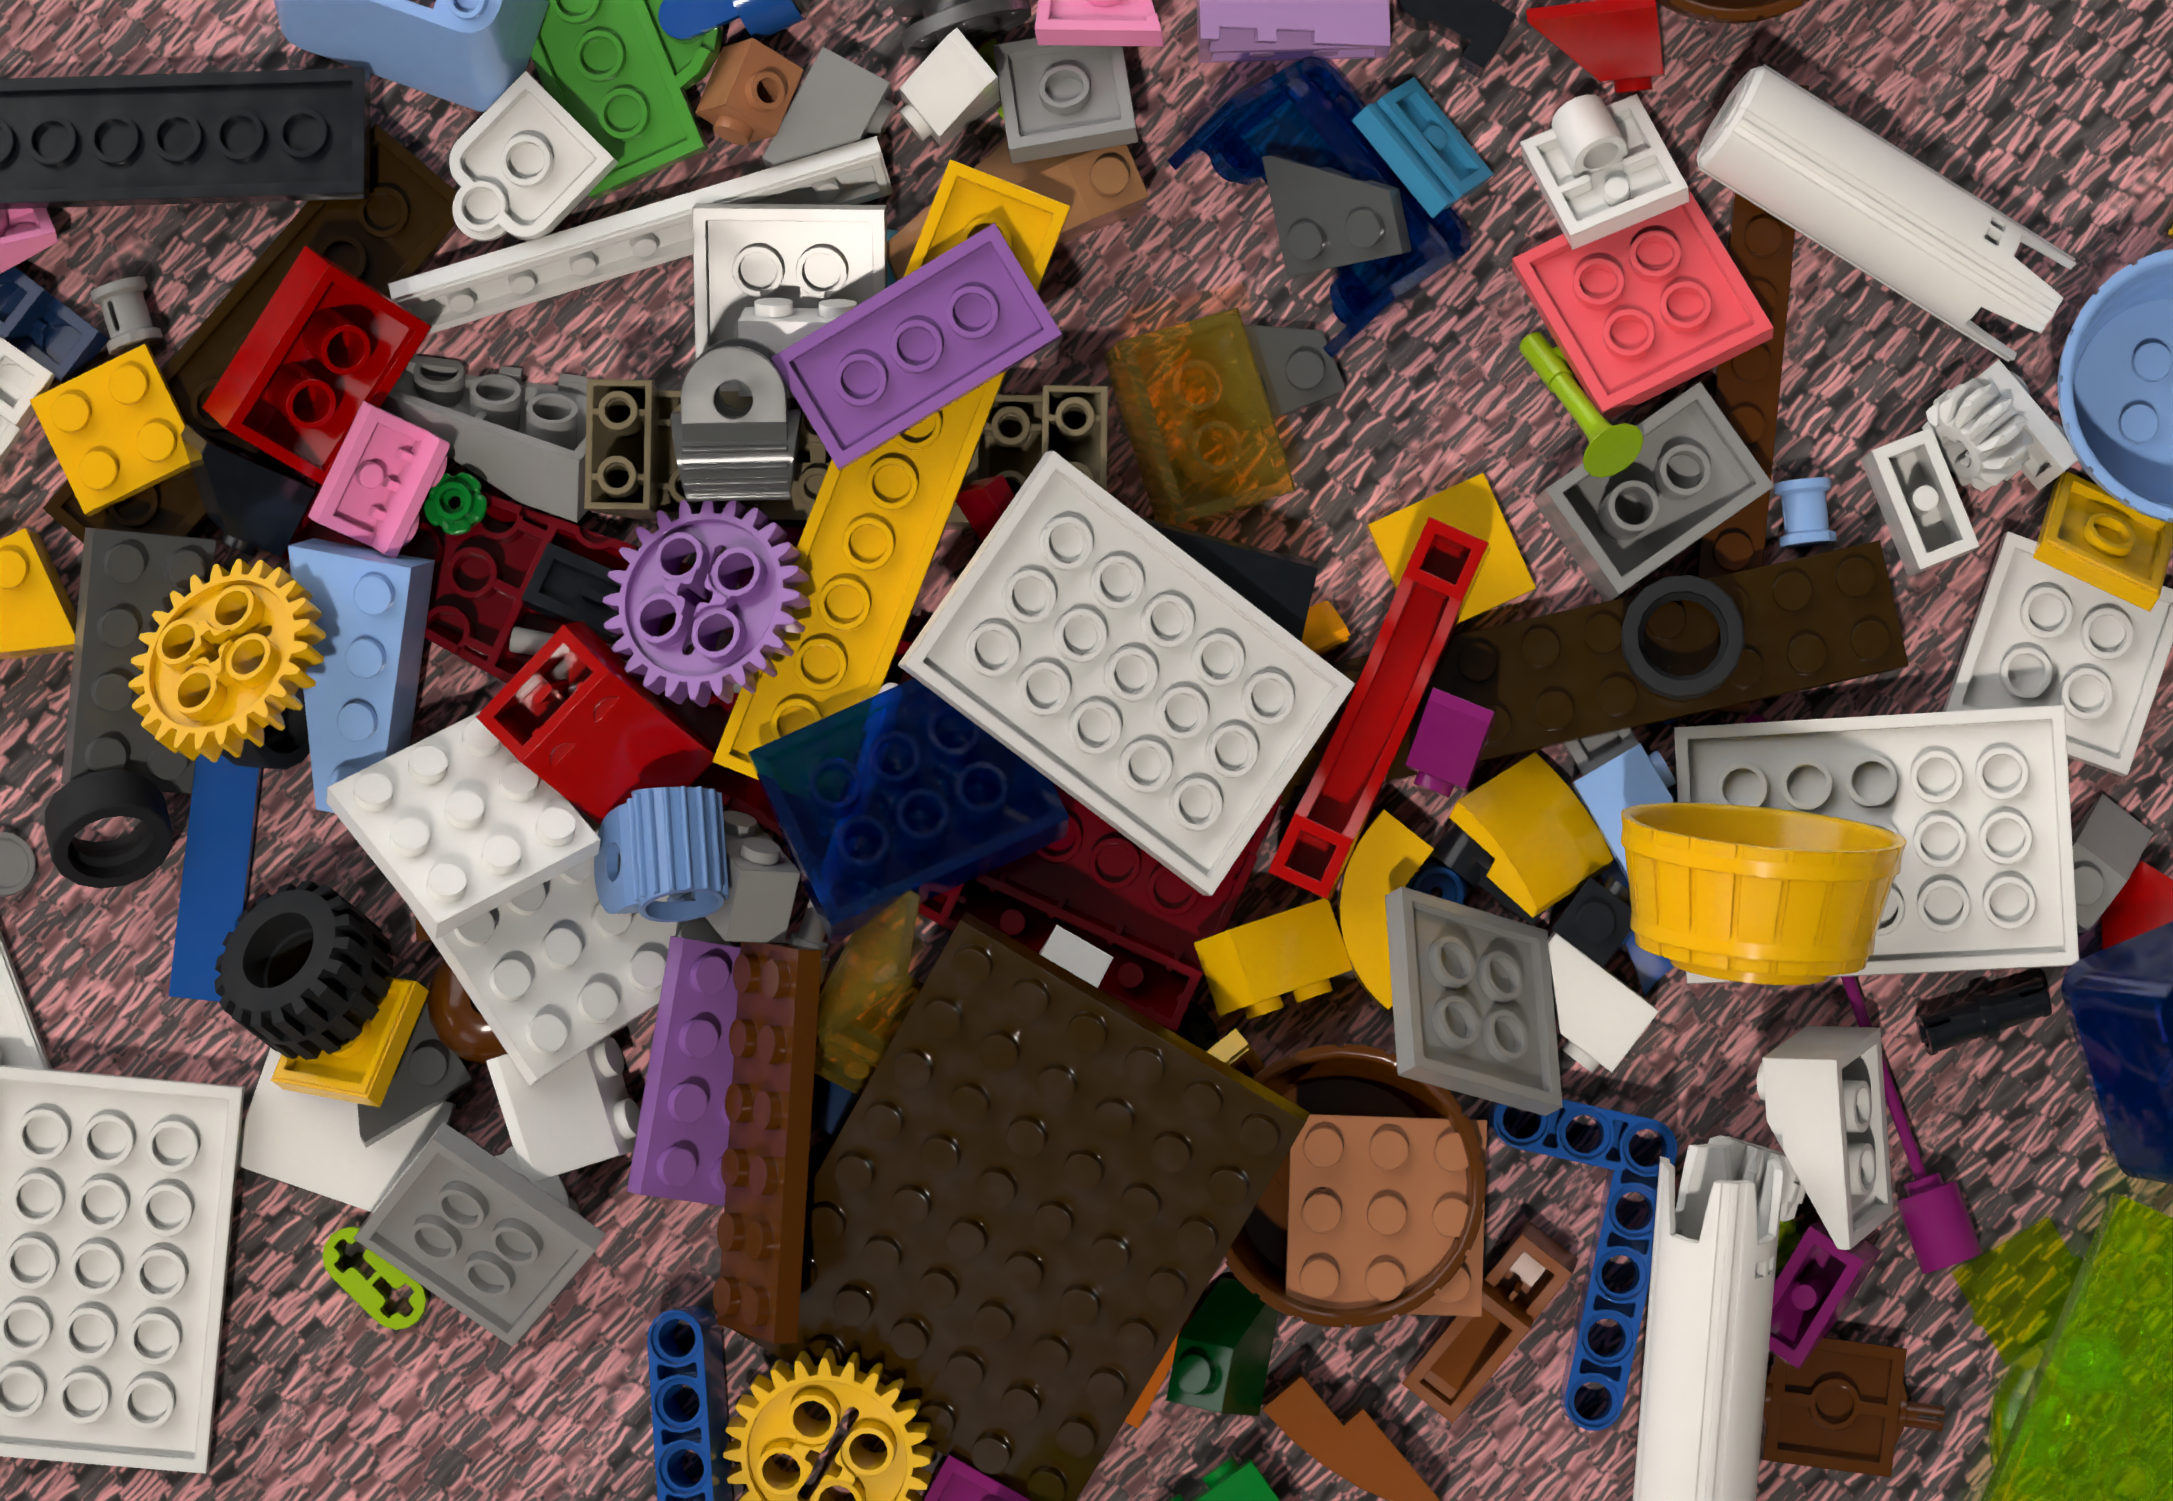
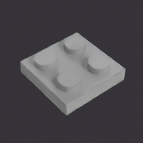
M1036 38L993 45L1012 164L1138 142L1123 46L1038 45Z

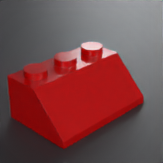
M305 245L202 408L226 430L323 485L362 402L365 401L376 407H381L431 326L357 276Z

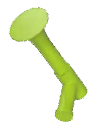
M1534 332L1523 338L1519 346L1520 352L1552 393H1555L1589 441L1583 457L1584 469L1591 476L1602 478L1613 476L1627 468L1641 452L1644 442L1641 430L1635 425L1627 423L1611 425L1600 414L1575 381L1573 373L1569 369L1570 366L1559 347L1553 348L1542 333Z

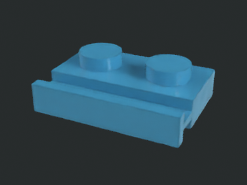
M1414 77L1382 96L1374 104L1370 103L1352 120L1432 219L1444 209L1450 208L1479 189L1494 175Z

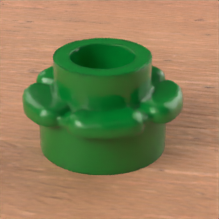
M459 472L456 476L445 473L440 482L429 490V499H426L424 502V511L429 522L434 526H442L443 531L450 535H461L469 532L473 526L482 521L487 511V498L480 492L482 487L480 482L474 476L465 472ZM453 497H459L461 500V505L456 509L451 508L449 504Z

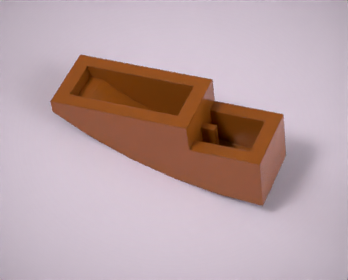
M1527 1220L1483 1275L1482 1317L1451 1316L1407 1374L1402 1384L1453 1424L1530 1331L1534 1320L1572 1276L1578 1258Z
M1300 1372L1261 1405L1263 1411L1293 1442L1324 1467L1360 1489L1387 1501H1440L1361 1405L1340 1421Z

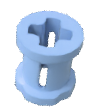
M1803 478L1773 484L1774 494L1781 497L1785 534L1779 538L1780 548L1811 547L1837 542L1836 532L1829 530L1826 491L1832 488L1831 478Z

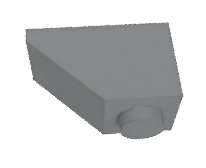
M822 47L787 111L777 135L773 137L762 157L766 169L867 139L870 134L880 139L887 129L897 106L889 101L892 95L890 82Z
M2104 794L2098 797L2072 831L2078 933L2089 932L2129 880L2153 835L2151 830Z

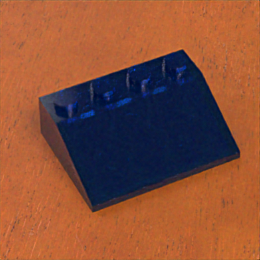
M915 678L748 752L793 862L801 872L800 878L831 943L1067 836L1070 818L1052 781Z

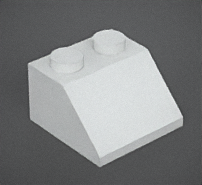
M608 1036L531 1086L528 1085L508 1054L486 1061L521 1173L530 1182L535 1183L634 1151L640 1109L629 1098L622 1076L624 1070L623 1055L619 1045L612 1037Z

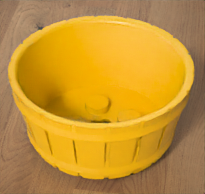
M1696 802L1650 803L1627 807L1621 811V844L1625 848L1632 909L1630 927L1634 931L1635 943L1638 947L1643 948V950L1670 959V963L1681 970L1706 977L1767 985H1809L1824 982L1828 979V976L1859 972V970H1863L1866 967L1869 956L1873 955L1875 936L1895 876L1900 874L1902 855L1907 840L1890 830L1854 820L1778 808Z

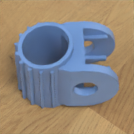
M702 786L638 789L631 792L632 798H628L627 803L617 806L605 816L598 832V837L601 840L599 854L594 856V877L599 901L606 912L610 914L640 913L645 919L655 922H683L710 915L723 906L725 899H729L721 792H717L715 789L702 788ZM619 852L621 856L620 871L618 869ZM669 895V897L667 898V902L655 901L661 897Z

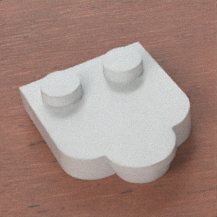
M525 71L456 141L449 157L450 171L455 181L461 186L455 195L452 207L455 223L465 235L477 241H493L502 237L507 232L518 239L526 241L547 236L619 162Z

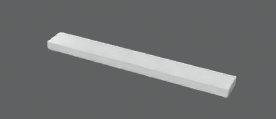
M877 136L388 283L391 299L431 326L427 333L429 335L692 255V208L695 203L857 205L893 194V190Z

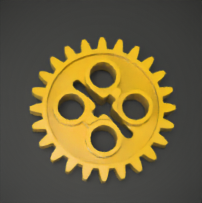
M237 559L230 573L219 564H215L211 571L210 582L207 583L195 574L191 576V593L184 597L173 590L170 593V599L174 608L169 613L154 611L152 614L154 620L160 625L157 631L140 634L139 639L149 646L148 652L131 658V664L143 672V674L135 677L128 683L129 688L140 695L132 704V709L144 717L141 726L155 736V739L173 753L179 751L192 761H195L202 754L211 762H217L223 748L235 758H238L243 750L244 739L247 738L258 747L263 746V729L270 724L282 731L285 728L284 720L281 716L284 709L287 707L292 710H301L303 707L301 701L295 696L298 689L311 688L316 685V681L306 674L307 667L315 666L324 661V656L311 647L326 638V633L315 624L322 616V612L310 602L313 595L282 568L277 567L274 570L263 560H258L252 568L242 559Z
M830 1348L826 1349L820 1364L814 1366L806 1351H801L795 1360L794 1372L780 1359L775 1362L770 1371L772 1381L758 1374L750 1386L754 1396L742 1394L735 1406V1409L741 1416L732 1417L725 1432L737 1440L728 1443L723 1452V1458L740 1463L731 1469L727 1481L729 1484L747 1485L738 1501H835L827 1491V1488L831 1486L847 1488L854 1495L856 1501H922L923 1497L916 1490H927L932 1474L921 1467L931 1464L935 1449L927 1445L918 1444L928 1437L931 1430L930 1423L911 1421L918 1412L921 1405L920 1400L913 1399L901 1403L898 1396L905 1381L900 1378L887 1386L879 1382L883 1372V1364L880 1362L873 1366L867 1374L859 1371V1353L853 1352L845 1367L837 1366L834 1352ZM806 1401L821 1403L828 1409L831 1418L820 1421L811 1418L805 1413L802 1403ZM848 1408H856L859 1411V1415L846 1434L838 1453L833 1456L811 1497L808 1499L802 1498L799 1491L811 1474L821 1452L825 1450ZM861 1434L876 1435L884 1441L887 1450L882 1453L868 1451L860 1444L858 1436ZM784 1453L791 1456L797 1461L800 1470L797 1472H786L779 1469L772 1460V1455Z

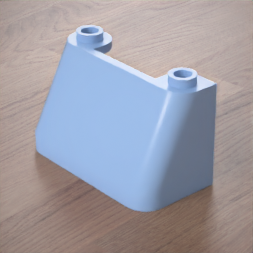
M274 0L281 32L290 43L298 48L353 68H366L370 74L478 112H485L526 71L549 5L547 0H436L432 9L409 0Z

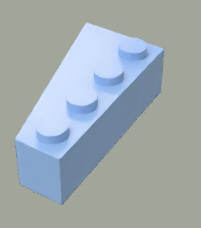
M312 538L288 545L291 577L313 595L310 602L322 612V616L315 624L326 633V638L311 646L324 656V661L315 666L307 667L306 674L316 681V685L311 688H303L316 810L334 813L326 803L327 787L410 746L435 560L398 554L396 558H391L375 549Z

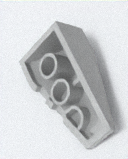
M413 355L381 405V409L425 428L449 442L450 448L446 454L448 457L519 503L574 522H578L588 511L584 509L587 379L590 378L560 373L558 386L521 381L522 368L501 366L499 374L484 376L466 375L464 366L458 360Z

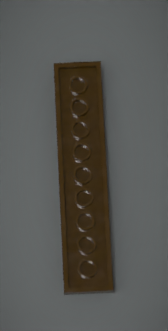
M1878 540L1705 579L1714 582L1733 599L1743 619L1745 644L1737 668L1719 689L1699 699H1668L1651 693L1633 678L1622 655L1621 629L1629 605L1639 594L1451 636L1385 783L1417 776V772L1407 769L1405 764L1433 687L1495 712L1496 722L1479 761L1484 762L1571 741L1583 740L1625 729L1637 728L1907 668L1909 663L1881 542ZM1689 600L1671 601L1659 607L1648 619L1644 631L1645 649L1651 661L1662 671L1676 676L1694 675L1706 669L1717 657L1721 645L1720 627L1714 615L1703 605ZM1369 655L1329 663L1355 683V685L1282 791L1283 798L1280 806L1295 804L1301 801L1336 731Z

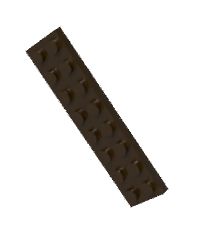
M375 124L370 129V199L309 200L161 371L186 424L262 456L265 453L263 450L226 430L202 407L304 246L306 245L349 271L391 299L388 283L418 275L458 229L452 211L457 191L378 124ZM192 468L184 470L90 517L84 514L67 479L42 508L83 544L85 527L192 537L208 519Z

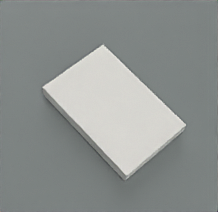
M270 1047L241 1130L238 1166L372 1212L442 1123L450 1124L456 1104L444 1101L366 1148L360 1138L358 1103L283 1090L271 1081L282 1054Z

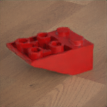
M582 620L563 624L483 708L476 718L523 765L601 826L603 819L611 810L627 803L628 798H632L631 792L634 790L657 787H690L713 763L715 752L658 695L644 687L642 679L637 680L624 670L626 663L614 654L611 648Z

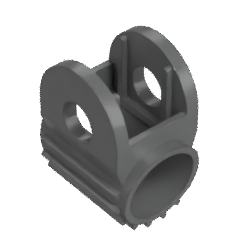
M730 338L711 345L696 359L684 379L681 390V411L671 412V428L678 471L686 501L791 500L802 409H791V390L771 359L776 353L758 341L747 338ZM728 380L743 382L752 393L753 403L748 407L740 409L727 405L720 395V384Z

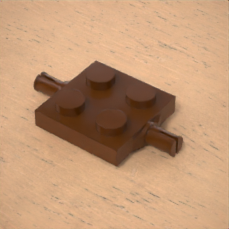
M1824 1337L1799 1369L1773 1352L1772 1365L1766 1375L1763 1411L1764 1428L1760 1459L1891 1478L1895 1445L1904 1427L1933 1430L1941 1433L1944 1421L1921 1418L1919 1415L1945 1417V1406L1942 1404L1934 1405L1907 1401V1394L1903 1383L1907 1354L1906 1348Z

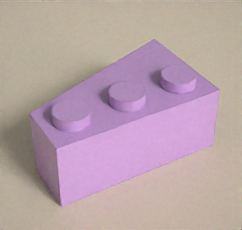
M1196 0L1198 63L1387 58L1391 46L1389 0Z

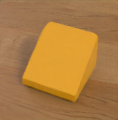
M1326 600L1309 607L1301 642L1319 656L1346 645L1350 633L1332 603Z

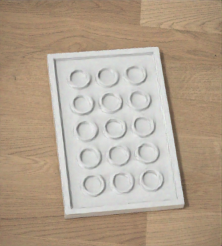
M1055 451L1045 452L898 664L899 667L1199 893L1206 896H1212L1355 685L1350 679Z
M2065 705L1674 727L1678 802L1760 806L1828 815L1830 817L1844 818L1881 827L1895 832L1907 840L1902 855L1900 874L1895 876L1875 936L1873 955L1869 956L1866 967L1863 970L1851 974L1828 976V978L2079 966ZM1686 971L1687 984L1736 982L1706 977Z
M0 1065V1456L204 1474L209 1471L245 1086Z

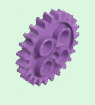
M682 500L679 506V519L675 521L662 510L656 512L659 526L658 531L652 534L640 526L635 529L639 540L643 544L638 551L626 547L620 548V554L630 563L627 570H614L608 573V577L621 586L619 593L603 597L604 604L619 612V615L604 623L606 630L615 636L621 637L611 647L612 652L623 660L629 659L624 668L628 674L637 680L644 678L643 686L656 695L661 694L665 690V696L676 704L681 705L689 694L690 700L701 707H707L712 690L725 703H732L734 694L733 684L736 683L753 694L756 692V682L753 674L760 669L767 675L775 677L778 673L770 658L775 652L785 656H792L794 654L793 649L783 639L787 632H804L806 628L792 617L793 610L810 606V600L793 589L809 580V576L798 566H792L802 555L800 550L790 542L783 543L788 535L783 528L775 522L768 524L769 517L756 507L747 513V508L739 501H729L724 510L722 504L718 501H704L699 513L692 504ZM723 548H726V550L718 556L719 551ZM696 552V561L693 567L687 573L679 575L682 561L688 555ZM754 567V574L750 583L744 588L736 590V583L740 574L744 570ZM703 599H704V600H708V601H710V602H709V603H706V602H702V601H703ZM676 613V620L672 629L668 633L659 636V628L662 621L668 615ZM733 627V638L729 645L716 652V642L720 634ZM694 647L693 652L689 655H686V653Z

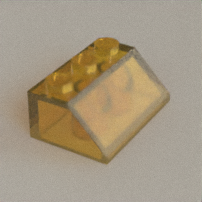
M1238 307L1118 341L1104 355L1144 486L1157 522L1190 529L1226 518L1296 490Z

